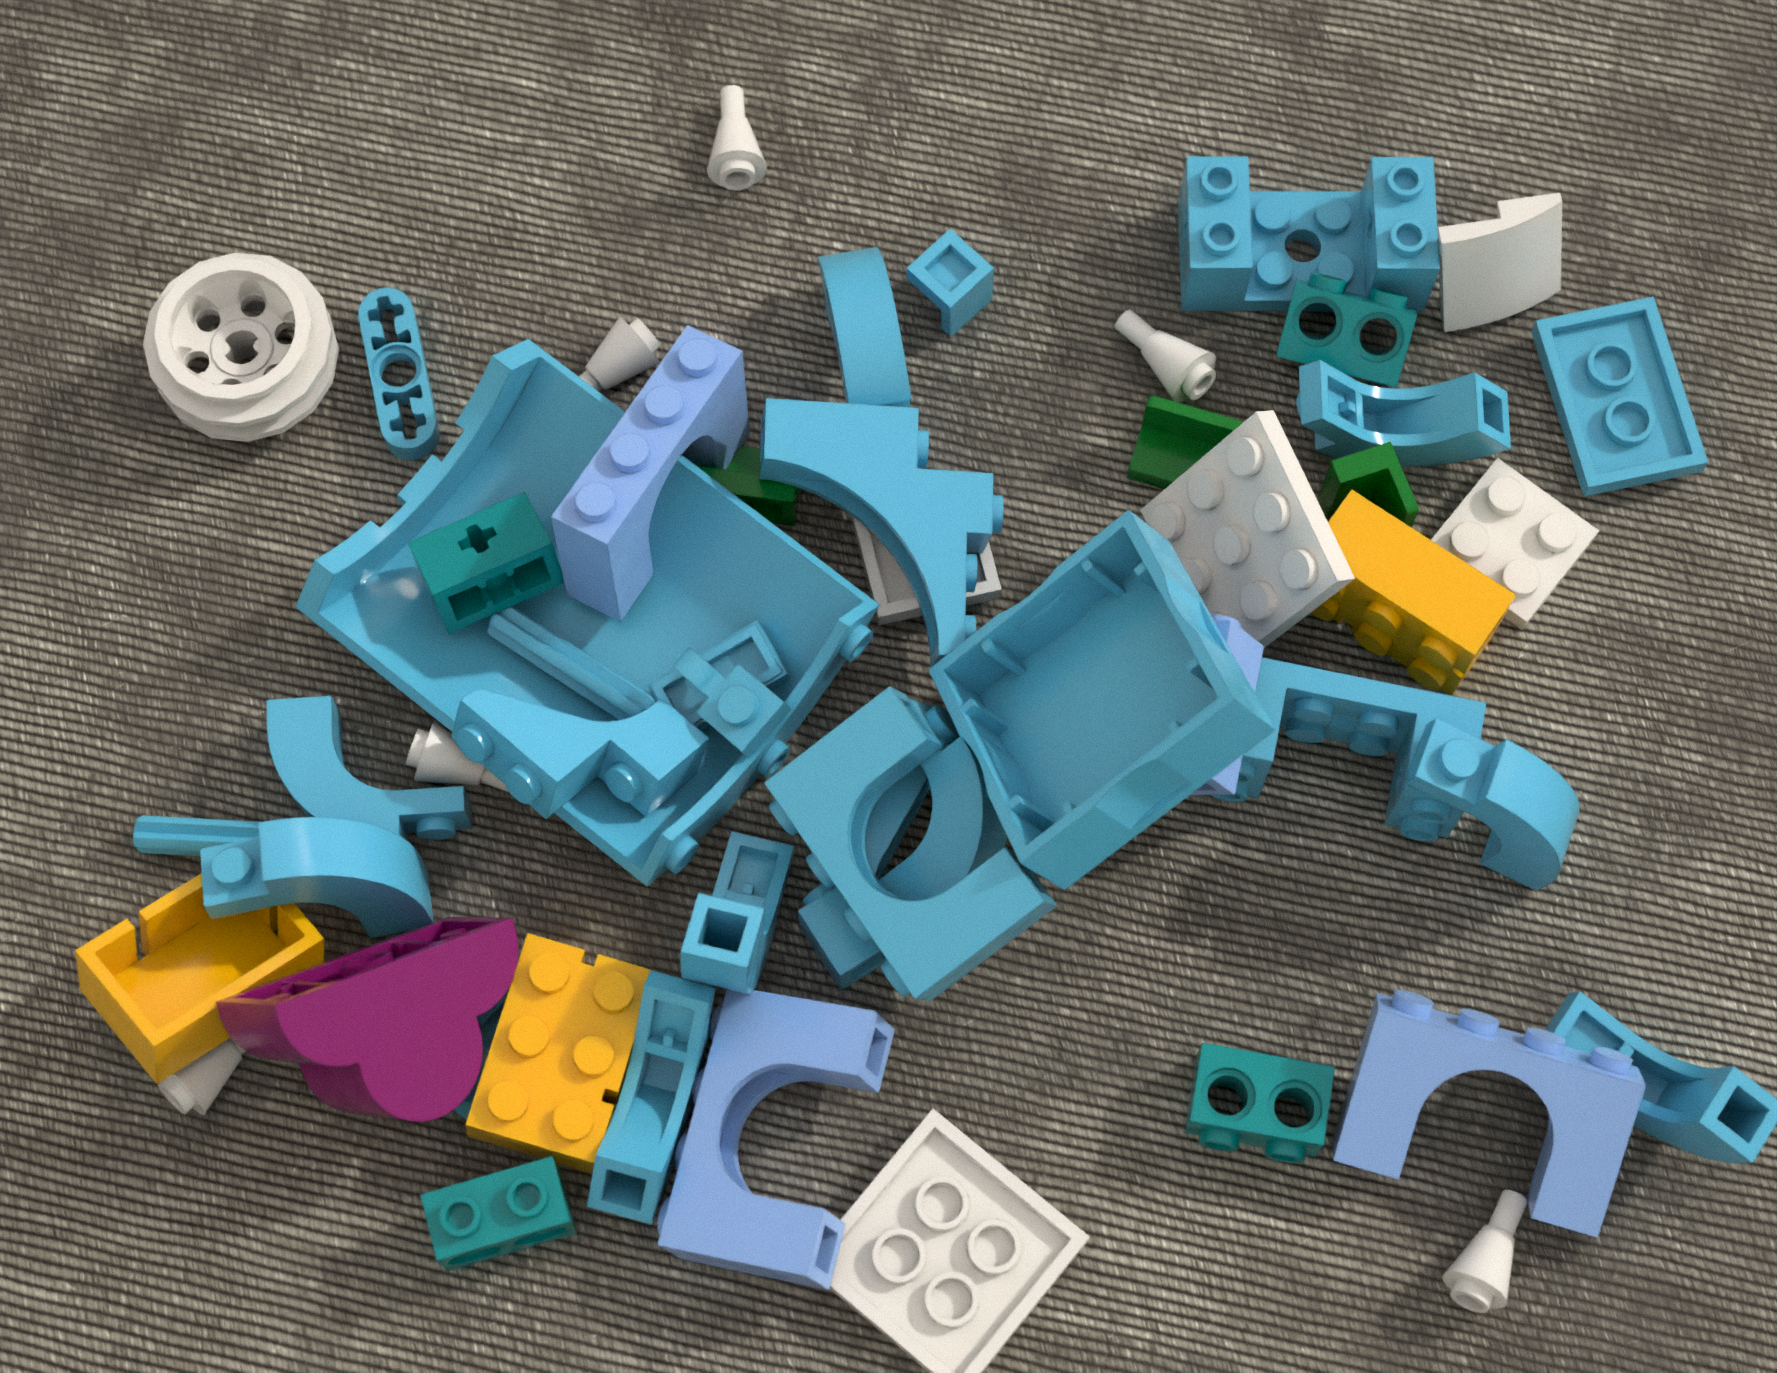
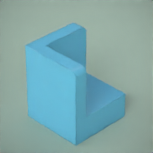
M952 229L943 234L907 267V280L941 310V329L949 337H952L992 300L994 267Z

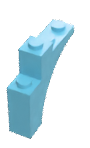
M766 398L761 417L759 480H772L816 494L837 505L860 521L880 540L900 566L917 598L926 627L931 668L976 632L975 615H966V592L975 591L976 554H967V552L983 553L992 533H1000L1002 529L1003 496L993 495V473L919 469L926 468L929 452L928 430H918L919 408Z

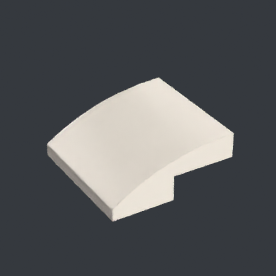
M1560 193L1497 201V219L1438 227L1440 311L1444 332L1467 329L1512 316L1543 302L1561 290L1562 198Z

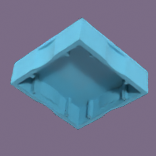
M1127 510L1057 566L1052 574L1028 597L1006 611L997 614L929 669L960 737L971 747L980 763L985 779L986 792L1020 864L1063 890H1066L1276 730L1171 543L1130 510Z

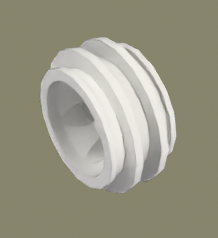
M231 253L200 261L169 282L149 311L143 341L150 377L157 386L161 397L179 420L211 438L244 442L284 433L314 412L333 383L339 352L332 320L326 309L324 299L301 271L272 256ZM245 311H263L256 317H249L244 314ZM220 320V324L215 330L206 331ZM286 328L295 329L291 344H281L277 341L278 334ZM256 356V358L248 363L239 364L247 357ZM196 357H205L209 360L208 368L201 373H195L190 370V362Z

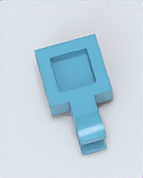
M689 647L673 665L674 669L708 697L696 713L748 758L791 710L783 700L739 663L725 678Z

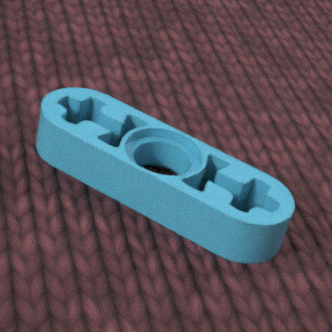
M394 288L376 289L362 300L358 310V318L379 425L385 443L392 454L404 460H418L428 456L436 448L440 438V429L418 321L413 305L405 293ZM393 309L396 316L394 325L399 342L387 343L384 329L380 323L382 311ZM395 361L410 362L416 367L414 378L408 384L400 387L386 384L382 380V374L389 364ZM411 404L415 421L420 427L416 430V438L406 440L402 433L404 423L399 405Z

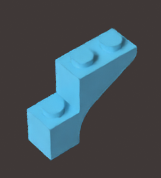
M486 689L473 690L460 700L451 738L458 744V747L468 759L481 763L505 784L509 793L516 800L523 804H529L545 819L597 777L607 784L609 790L618 799L629 802L647 817L696 775L709 741L708 736L662 698L648 709L632 717L618 721L600 722L577 717Z
M918 765L887 789L874 805L868 818L865 831V849L869 865L878 880L883 875L930 792V784L921 765ZM821 884L804 897L803 903L805 906L798 910L799 927L840 991L887 961L873 939L868 943L864 942L849 925L843 914V911L849 907V904L836 886L828 889Z

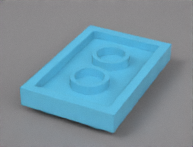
M1654 296L1535 321L1531 333L1583 497L1700 473L1704 470L1708 460Z

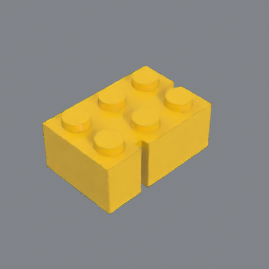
M1351 489L1328 523L1355 579L1313 610L1311 614L1325 621H1332L1334 619L1341 623L1344 620L1353 626L1351 631L1354 632V638L1366 650L1379 656L1388 654L1408 667L1409 675L1423 687L1433 691L1441 689L1452 696L1494 636L1516 594Z
M201 873L139 911L142 952L145 954V957L138 960L135 927L128 919H125L75 950L80 991L158 1085L231 1038L221 1022L216 1001L323 963L324 937L294 903L211 919L204 908ZM277 929H278V936L274 933V931H276Z
M527 933L516 972L510 985L465 1124L467 1137L540 1159L553 1156L557 1164L592 1174L596 1153L613 1117V1104L617 1105L625 1080L635 1039L643 987L651 969L600 954L597 955L595 965L591 966L585 964V950Z

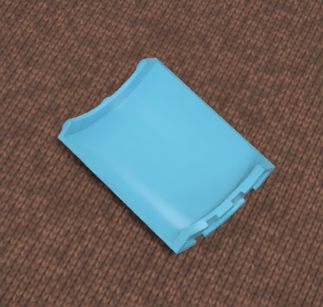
M526 339L492 355L474 393L455 422L464 431L445 458L441 460L435 455L430 456L415 476L397 494V501L403 506L381 527L370 520L341 544L315 559L295 607L450 731L453 730L460 700L476 689H486L592 721H618L614 716L491 637L488 633V627L493 615L448 634L423 583L408 542L424 536L435 529L445 527L484 510L495 503L505 501L525 492L553 544L561 567L551 516L617 425L625 411L530 339ZM683 455L679 457L665 480L650 521L649 545L654 574L621 622L567 596L565 584H561L514 605V607L652 697L653 695L647 684L672 670L673 665L689 647L699 654L756 620L762 625L791 677L788 681L771 690L791 710L750 758L711 725L701 730L709 737V741L696 775L647 817L629 802L618 799L599 777L554 812L646 887L667 870L671 871L674 875L682 871L696 854L699 848L698 841L731 809L760 774L769 778L781 767L791 750L786 745L787 741L813 709L845 661L847 660L851 663L857 659L871 641L873 631L867 626L879 607V604Z

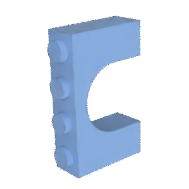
M687 325L551 516L567 596L619 622L623 620L654 574L649 545L650 521L659 493L679 457L683 455L696 466L726 469L740 446L744 444L750 435L742 350Z
M727 989L723 1004L716 1008L712 1016L710 1025L712 1045L706 1067L699 1071L693 1086L695 1108L689 1130L681 1136L676 1148L675 1165L677 1174L671 1196L665 1199L659 1211L657 1229L660 1237L657 1245L682 1260L829 1290L846 1224L824 1208L753 1194L745 1183L739 1166L738 1147L740 1135L749 1114L755 1106L769 1093L787 1084L812 1081L879 1093L895 1029L873 1010L753 990L749 995Z
M1395 990L1393 997L1376 993L1332 1140L1333 1161L1399 1180L1418 1115L1429 1095L1443 1082L1461 1073L1475 1070L1503 1072L1520 1079L1530 1086L1539 1095L1548 1110L1546 1136L1526 1197L1531 1218L1598 1238L1646 1087L1639 1067L1632 1066L1633 1059L1621 1052L1605 1047H1593L1591 1054L1565 1047L1566 1040L1563 1037L1543 1029L1527 1028L1525 1035L1499 1028L1500 1021L1476 1010L1461 1009L1459 1016L1432 1009L1434 1005L1432 1000L1413 992Z

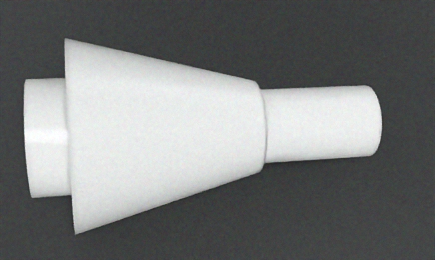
M728 85L720 91L721 119L707 166V174L714 183L729 190H744L756 184L765 176L767 165L750 123L745 117L743 89L736 85Z
M1132 310L1125 311L1118 318L1115 329L1141 350L1142 356L1173 401L1181 403L1189 398L1196 400L1209 390L1216 378V371L1213 370L1216 363L1215 354L1161 330L1156 331Z
M619 316L585 366L586 371L579 377L598 392L602 389L607 390L659 364L660 361L654 355V352L661 344L639 318L628 324Z
M434 720L429 732L417 729L406 761V765L417 768L414 781L476 786L482 783L509 792L505 784L481 763L471 761L462 753L458 744L451 738L452 731Z
M229 1038L158 1084V1087L167 1100L181 1113L186 1114L193 1108L198 1113L205 1115L241 1061V1055L245 1050Z
M1503 1190L1488 1225L1483 1226L1443 1274V1281L1451 1290V1298L1460 1306L1477 1313H1487L1489 1308L1501 1309L1506 1306L1515 1244L1513 1235L1528 1203L1523 1195L1512 1190Z

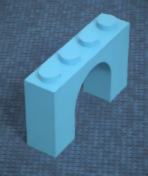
M889 686L765 781L764 784L775 798L769 804V808L776 820L791 836L799 833L812 851L806 857V861L815 876L828 889L836 886L849 904V907L843 911L849 925L864 942L868 943L873 939L886 957L887 961L881 964V969L891 985L903 997L911 993L914 999L932 1001L1058 905L1035 873L1020 864L1015 851L1006 847L950 889L929 899L919 901L902 900L889 892L879 882L869 865L865 849V831L870 813L878 799L887 789L943 747L907 695Z

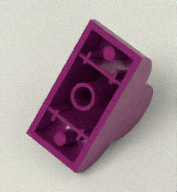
M447 917L218 1000L216 1001V1006L221 1022L231 1039L249 1054L267 1060L299 1063L304 1079L311 1091L323 1103L335 1110L415 1122L440 1118L463 1102L472 1090L479 1075L483 1045L477 1016L485 1013L500 1001L512 983L517 968L518 938L513 918Z

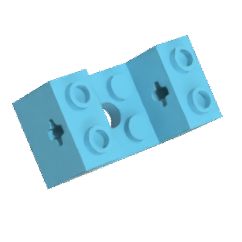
M1187 156L1178 199L1181 311H1288L1296 279L1309 282L1311 272H1316L1346 280L1345 291L1369 297L1371 288L1374 287L1405 295L1408 297L1405 307L1416 309V312H1424L1440 270L1433 157H1371L1361 191H1250L1248 156ZM1296 240L1306 241L1314 246L1318 256L1309 262H1299L1287 254L1285 246ZM1312 303L1302 311L1333 310L1326 304Z
M1262 657L1255 694L1276 730L1243 754L1235 795H1211L1212 797L1228 802H1244L1247 800V797L1258 799L1273 763L1280 729L1285 730L1287 737L1299 742L1320 743L1323 739L1348 743L1349 749L1363 755L1383 756L1387 751L1396 753L1384 825L1400 828L1402 836L1417 841L1430 842L1438 840L1439 837L1448 838L1464 811L1406 784L1405 781L1426 724L1438 718L1481 739L1487 703Z

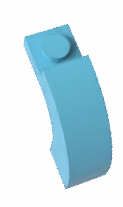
M874 247L818 256L826 316L835 341L845 403L910 407L912 399L901 332L887 269L879 248Z
M1321 360L1299 366L1300 392L1297 395L1296 404L1301 418V425L1315 432V450L1338 459L1391 441L1401 466H1432L1473 460L1511 449L1508 393L1475 372L1424 387L1383 388L1361 383Z
M332 696L267 700V735L271 757L285 787L306 817H330L360 821L387 829L407 841L408 833H416L417 837L421 839L442 840L454 837L456 830L472 829V804L464 786L383 790L366 785L353 777L345 769L342 751V715Z
M910 699L943 745L941 749L920 764L926 773L931 788L932 814L927 832L917 849L907 859L883 876L879 882L889 892L902 900L919 901L944 893L1005 847L1007 834L986 792L985 779L980 763L971 747L962 737H959L960 735L950 714L938 704L932 705Z
M1438 718L1426 724L1405 783L1474 816L1491 828L1480 861L1481 865L1535 891L1552 883L1559 875L1580 813V804L1572 787L1546 762L1507 739L1494 746Z
M330 817L277 819L259 822V837L200 849L204 908L211 919L284 904L322 903L343 908L354 914L360 920L370 938L413 930L433 923L428 868L421 855L407 840L376 825Z
M731 831L712 896L698 893L680 952L681 976L683 979L749 995L753 992L763 971L777 927L778 911L794 858L793 845Z
M653 970L650 971L643 987L635 1039L624 1084L609 1127L595 1156L587 1207L652 1225L675 1165L678 1142L685 1133L694 1103L693 1086L697 1074L703 1068L710 1038L711 1027L709 1020L715 987Z
M1581 991L1568 993L1545 1029L1563 1037L1566 1040L1565 1047L1590 1054L1593 1047H1605L1632 1058V1066L1639 1067L1646 1085L1633 1126L1679 1149L1719 1162L1753 1163L1777 1124V1099L1735 1066L1707 1068L1675 1058L1643 1040Z

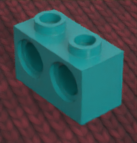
M1311 272L1309 282L1296 279L1276 357L1303 364L1321 360L1346 375L1397 388L1417 318L1416 309L1405 307L1408 297L1374 287L1371 288L1369 297L1345 291L1346 280L1316 272ZM1312 303L1326 304L1336 315L1335 325L1325 334H1310L1300 323L1302 310ZM1375 318L1388 320L1396 329V337L1393 343L1383 350L1369 349L1362 343L1359 336L1363 325Z
M1202 1043L1195 1058L1184 1133L1199 1136L1198 1144L1206 1148L1221 1151H1237L1239 1143L1265 1148L1264 1156L1272 1160L1286 1163H1304L1305 1155L1316 1157L1324 1146L1335 1066ZM1217 1086H1226L1233 1089L1241 1099L1242 1111L1235 1115H1222L1216 1112L1209 1103L1208 1091ZM1282 1098H1292L1299 1101L1307 1112V1124L1298 1128L1284 1125L1275 1114V1102Z
M553 1156L420 1195L436 1260L447 1272L578 1234L561 1169Z

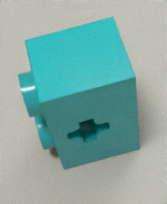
M525 492L505 501L495 503L484 510L445 527L435 529L424 536L408 542L423 583L448 634L564 584L562 570L553 544Z

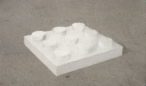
M1274 410L1256 411L1140 510L1146 523L1171 543L1210 614L1225 615L1236 619L1241 623V628L1260 642L1264 648L1355 579Z
M932 1109L841 1218V1221L846 1225L830 1290L929 1373H983L1089 1241L1090 1236L936 1110Z

